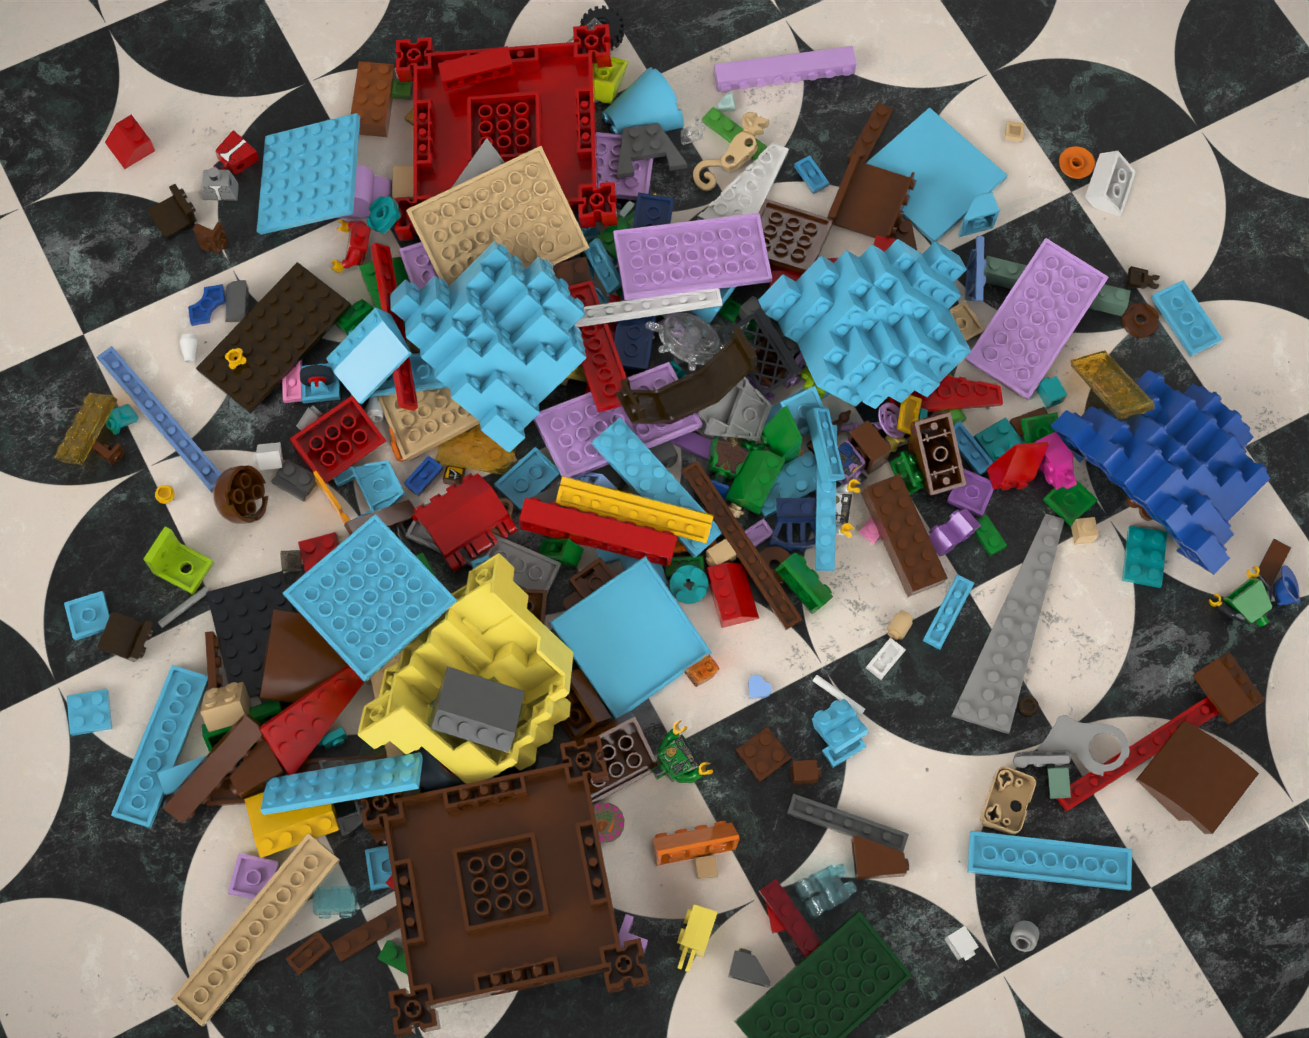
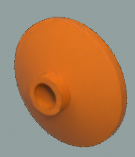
M1074 146L1065 149L1061 153L1059 166L1067 176L1082 179L1092 173L1095 167V160L1088 150Z

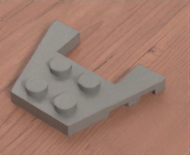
M744 377L735 386L739 389L727 424L715 418H710L704 434L753 440L760 439L772 405Z

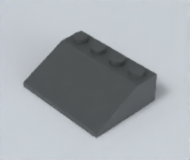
M447 666L427 725L433 730L509 753L516 733L525 691Z

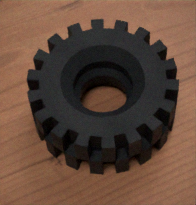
M602 5L601 9L598 6L594 7L595 10L590 8L588 14L584 13L583 19L581 18L580 26H588V30H595L594 25L609 24L611 35L610 49L613 51L614 46L618 48L619 42L622 43L624 37V21L622 16L619 15L617 10L613 12V8L610 6L609 9H606L604 5Z

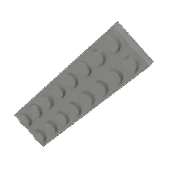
M413 520L405 537L441 553L427 530L419 521L414 522ZM496 534L494 536L497 538L498 544L495 546L492 544V548L479 556L476 555L475 559H471L468 556L464 547L458 550L465 559L466 565L471 567V561L487 555L492 558L498 553L501 554L515 568L513 581L520 588L547 590V595L562 566V563Z

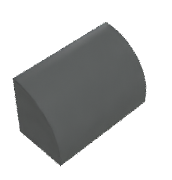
M246 280L233 281L227 285L225 322H240L248 314L249 287Z

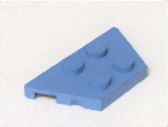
M983 236L976 237V249H972L966 266L965 300L983 301V287L986 283V276H984L986 259H984Z

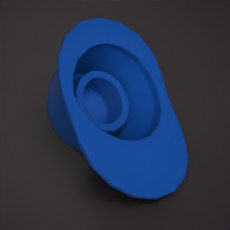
M1283 565L1281 569L1282 577L1273 585L1274 600L1277 605H1290L1295 602L1300 605L1301 600L1297 579L1293 571L1288 566Z

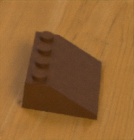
M630 711L575 740L577 746L585 745L584 739L596 736L601 738L605 758H600L599 760L605 759L609 781L593 784L592 779H588L593 804L652 773L651 769L658 766L636 717Z

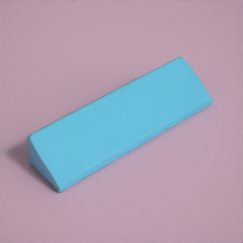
M812 408L806 413L821 482L827 483L843 480L845 476L829 409Z
M205 756L158 772L157 775L164 794L173 793ZM240 759L236 764L239 766L242 760Z

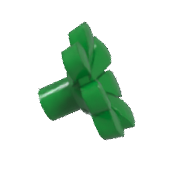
M744 439L740 443L741 447L749 450H764L765 445L761 443L756 444L755 440L749 442Z

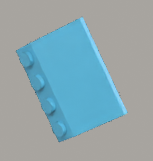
M375 307L326 359L335 375L360 404H363L412 353L392 315Z

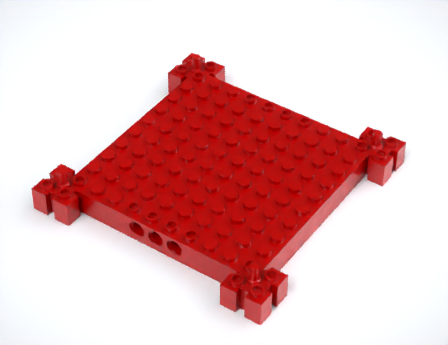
M609 24L594 25L595 30H588V26L573 27L574 42L508 47L515 74L449 91L444 90L438 63L496 48L435 52L431 37L417 38V43H411L410 39L396 40V54L398 57L396 58V73L399 81H414L413 201H411L410 197L395 198L401 213L400 219L395 222V232L399 241L414 240V235H418L406 210L451 189L486 138L505 163L542 146L572 212H579L581 228L596 227V222H602L603 226L618 225L615 182L600 183V188H598L594 64L597 63L598 68L612 67Z

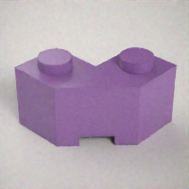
M967 509L954 511L949 516L951 519L946 524L936 525L929 531V538L939 556L952 551L958 543L964 542L981 526Z

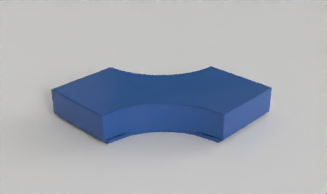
M223 284L204 287L202 298L196 304L188 307L191 326L210 323L212 312L218 306L226 303Z

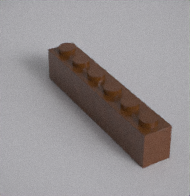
M245 712L163 803V809L181 823L186 819L189 821L195 815V809L198 805L205 804L210 797L209 793L213 789L217 790L222 785L225 775L233 773L238 766L236 763L241 758L245 759L250 754L252 745L254 743L258 744L264 738L258 729L262 724Z

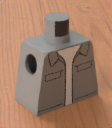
M215 167L203 170V200H238L239 184L229 170H218Z

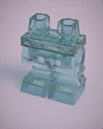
M844 864L834 867L830 865L811 874L809 878H803L795 882L793 885L801 901H805L803 905L812 921L821 916L825 910L830 911L846 902L857 891L853 881L843 885L840 880L841 877L848 874ZM815 892H821L819 896L810 898Z

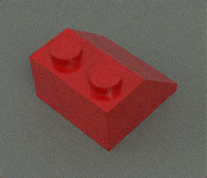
M132 114L116 123L105 141V144L124 169L155 151L150 138Z

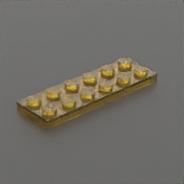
M1105 350L1071 360V367L1118 419H1125L1129 416L1143 414L1155 409L1154 402Z

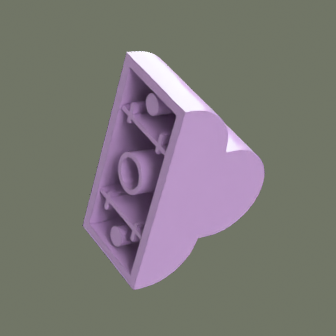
M357 165L353 214L337 218L367 219V216L370 217L371 211H369V207L375 199L380 196L392 198V181L384 177L374 176L371 169Z

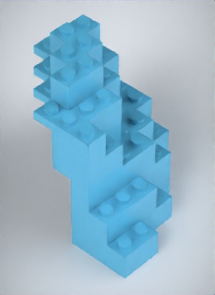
M897 239L885 252L871 245L860 257L846 250L834 263L820 256L797 281L782 274L758 300L764 313L778 321L783 335L797 342L816 386L855 407L862 401L876 409L888 396L902 403L914 390L928 397L940 385L939 382L971 352L949 310L961 297L954 282L967 269L959 255L936 241L923 254Z
M494 241L450 286L442 278L438 279L434 275L419 291L415 283H409L405 279L390 294L391 310L405 321L406 338L420 349L421 358L435 369L436 378L450 389L451 398L480 421L481 431L510 453L525 438L524 428L540 414L539 403L586 359L585 347L583 345L584 340L581 336L582 332L575 326L585 315L582 301L578 298L574 299L570 295L567 282L555 276L553 265L549 260H543L539 256L526 268L522 265L523 262L516 255L512 256L505 245L502 243L499 245Z

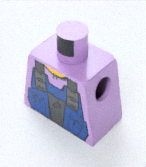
M846 439L838 447L845 479L838 480V482L846 485L852 479H856L860 482L859 485L862 486L868 479L861 472L866 462L849 440Z

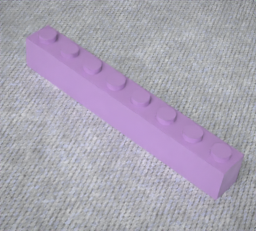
M853 46L714 64V78L717 92H729L736 89L745 90L751 87H764L773 84L781 85L788 82L797 83L803 80L832 78L840 75L849 76L855 74L857 63Z

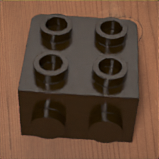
M176 184L169 186L172 193L171 197L148 209L151 218L164 237H169L197 222L194 212H196L192 202L188 203L186 201V198H188L182 188L179 189Z
M113 612L106 623L98 643V648L132 662L137 661L139 658L142 659L146 651V647H144L146 639L150 640L154 629H151L153 623L147 620L139 622Z

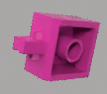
M1054 432L1035 441V443L1048 442L1049 445L1038 469L1045 474L1048 484H1052L1056 490L1063 486L1069 489L1077 485V480L1074 476L1073 454L1058 434Z

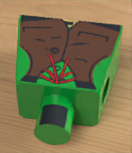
M716 437L710 444L707 470L715 473V481L725 484L726 478L733 479L738 475L750 450Z

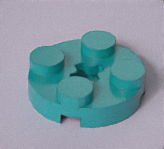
M380 196L375 199L369 207L371 213L370 217L367 216V224L376 232L381 234L387 233L401 217L397 201L389 196Z
M680 566L670 578L671 593L679 602L685 604L696 603L706 595L708 578L697 566ZM686 579H690L691 582L695 583L690 590L683 586L686 583Z

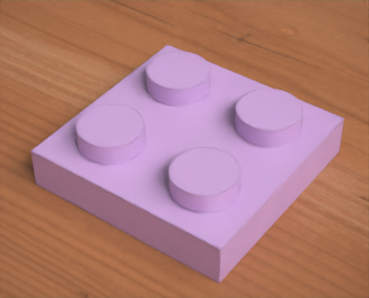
M239 853L228 894L253 900L277 872L280 862Z

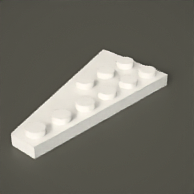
M772 142L741 175L721 192V195L715 201L708 205L704 212L697 216V219L704 220L759 213L789 149Z

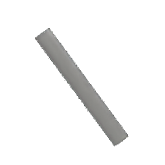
M203 587L159 620L158 624L162 628L206 596V592H209L207 587Z

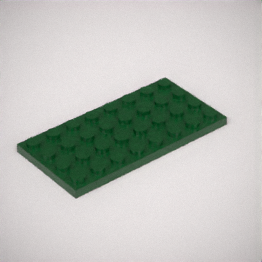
M857 911L734 1022L747 1038H845L908 981L912 975L862 913Z

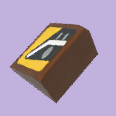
M447 465L443 475V484L453 485L456 483L458 486L463 483L462 478H464L466 468Z

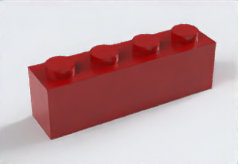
M508 46L438 63L445 91L515 74Z

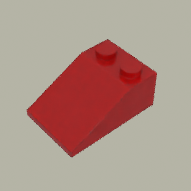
M1048 442L1016 444L986 468L992 488L1008 490L1012 487H1017V489L1027 487L1028 483L1037 474L1049 446Z

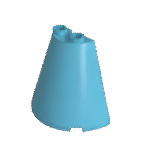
M652 67L645 70L601 113L603 121L612 125L610 126L612 134L623 135L624 128L656 123L660 124L664 132L684 127L681 109L677 110L676 102L678 100L665 77L657 69H652Z

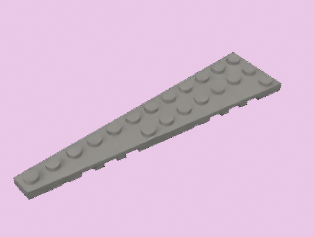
M1049 514L1044 516L951 717L1009 734L1064 519Z

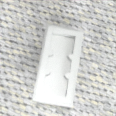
M890 637L866 666V669L882 680L906 649Z

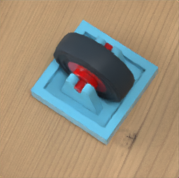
M329 363L301 366L300 382L303 404L341 400L340 379L332 371Z

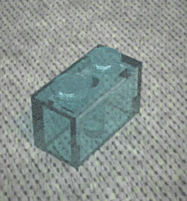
M355 886L318 887L313 893V913L319 916L320 919H329L331 915H339L340 918H351L352 914H357L358 889Z

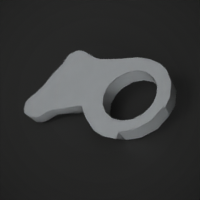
M1067 715L1057 718L1047 738L1037 749L1038 751L1069 750L1071 754H1077L1082 764L1089 771L1101 776L1104 775L1105 771H1113L1120 767L1126 758L1129 757L1130 753L1129 741L1120 729L1108 724L1077 722ZM1100 733L1113 734L1121 744V754L1111 764H1100L1090 754V743Z

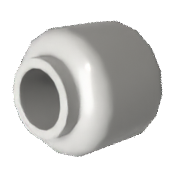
M1019 921L1013 927L1010 941L1019 951L1028 952L1037 945L1040 932L1038 927L1032 922Z

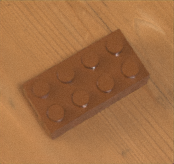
M358 62L351 114L357 113L360 116L359 135L388 136L393 102L392 89L394 79H396L394 64Z

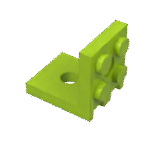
M167 527L163 528L143 559L153 574L194 595L214 564V561L181 544L173 531ZM191 565L192 569L188 573H183V566Z

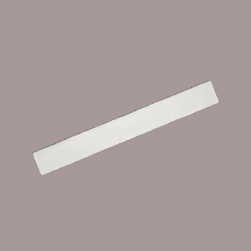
M707 289L584 307L585 315L575 326L582 327L722 306L720 289Z

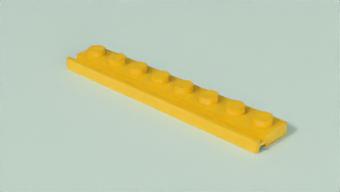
M562 476L555 502L561 506L575 507L584 512L590 511L600 516L614 517L619 521H630L638 526H650L657 531H669L676 536L707 543L714 517L712 514Z

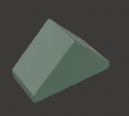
M1068 763L1065 766L1047 764L1050 799L1071 798Z

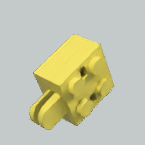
M695 904L692 909L688 908L684 919V924H687L686 929L681 928L677 943L681 944L679 950L683 951L678 969H682L687 952L691 953L685 970L687 972H690L695 955L703 958L718 912Z

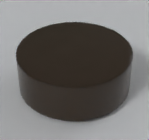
M1031 696L1023 697L1018 703L1019 712L1026 717L1033 716L1039 708L1037 700Z

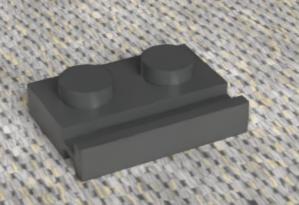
M288 459L285 460L282 468L278 470L274 479L271 480L272 484L303 502L317 484L314 474Z

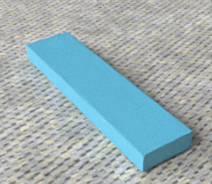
M958 574L956 575L923 639L924 642L939 650L941 649L974 582Z

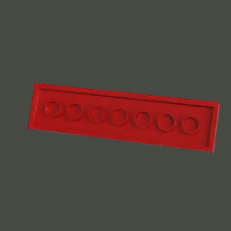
M592 280L568 287L570 295L574 299H580L584 307L600 304ZM602 323L578 327L582 332L581 336L584 340L583 345L586 353V359L581 363L597 412L622 407L615 393L619 392L622 388L621 380L627 377L608 324Z

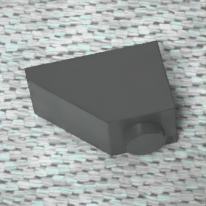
M739 948V951L735 950L728 977L768 988L770 980L756 956L751 955V951Z

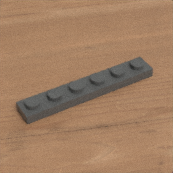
M793 794L787 812L788 815L851 837L859 836L904 852L909 836L908 833Z

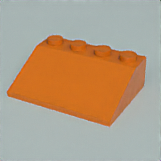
M726 821L714 823L715 826L711 827L699 825L695 827V830L687 831V829L676 830L675 834L667 835V833L656 834L655 838H652L656 866L736 850L739 834L732 822L727 823Z

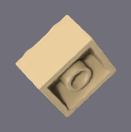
M233 682L225 687L211 688L205 692L200 712L208 732L232 726L245 712L249 713L251 700L244 682Z

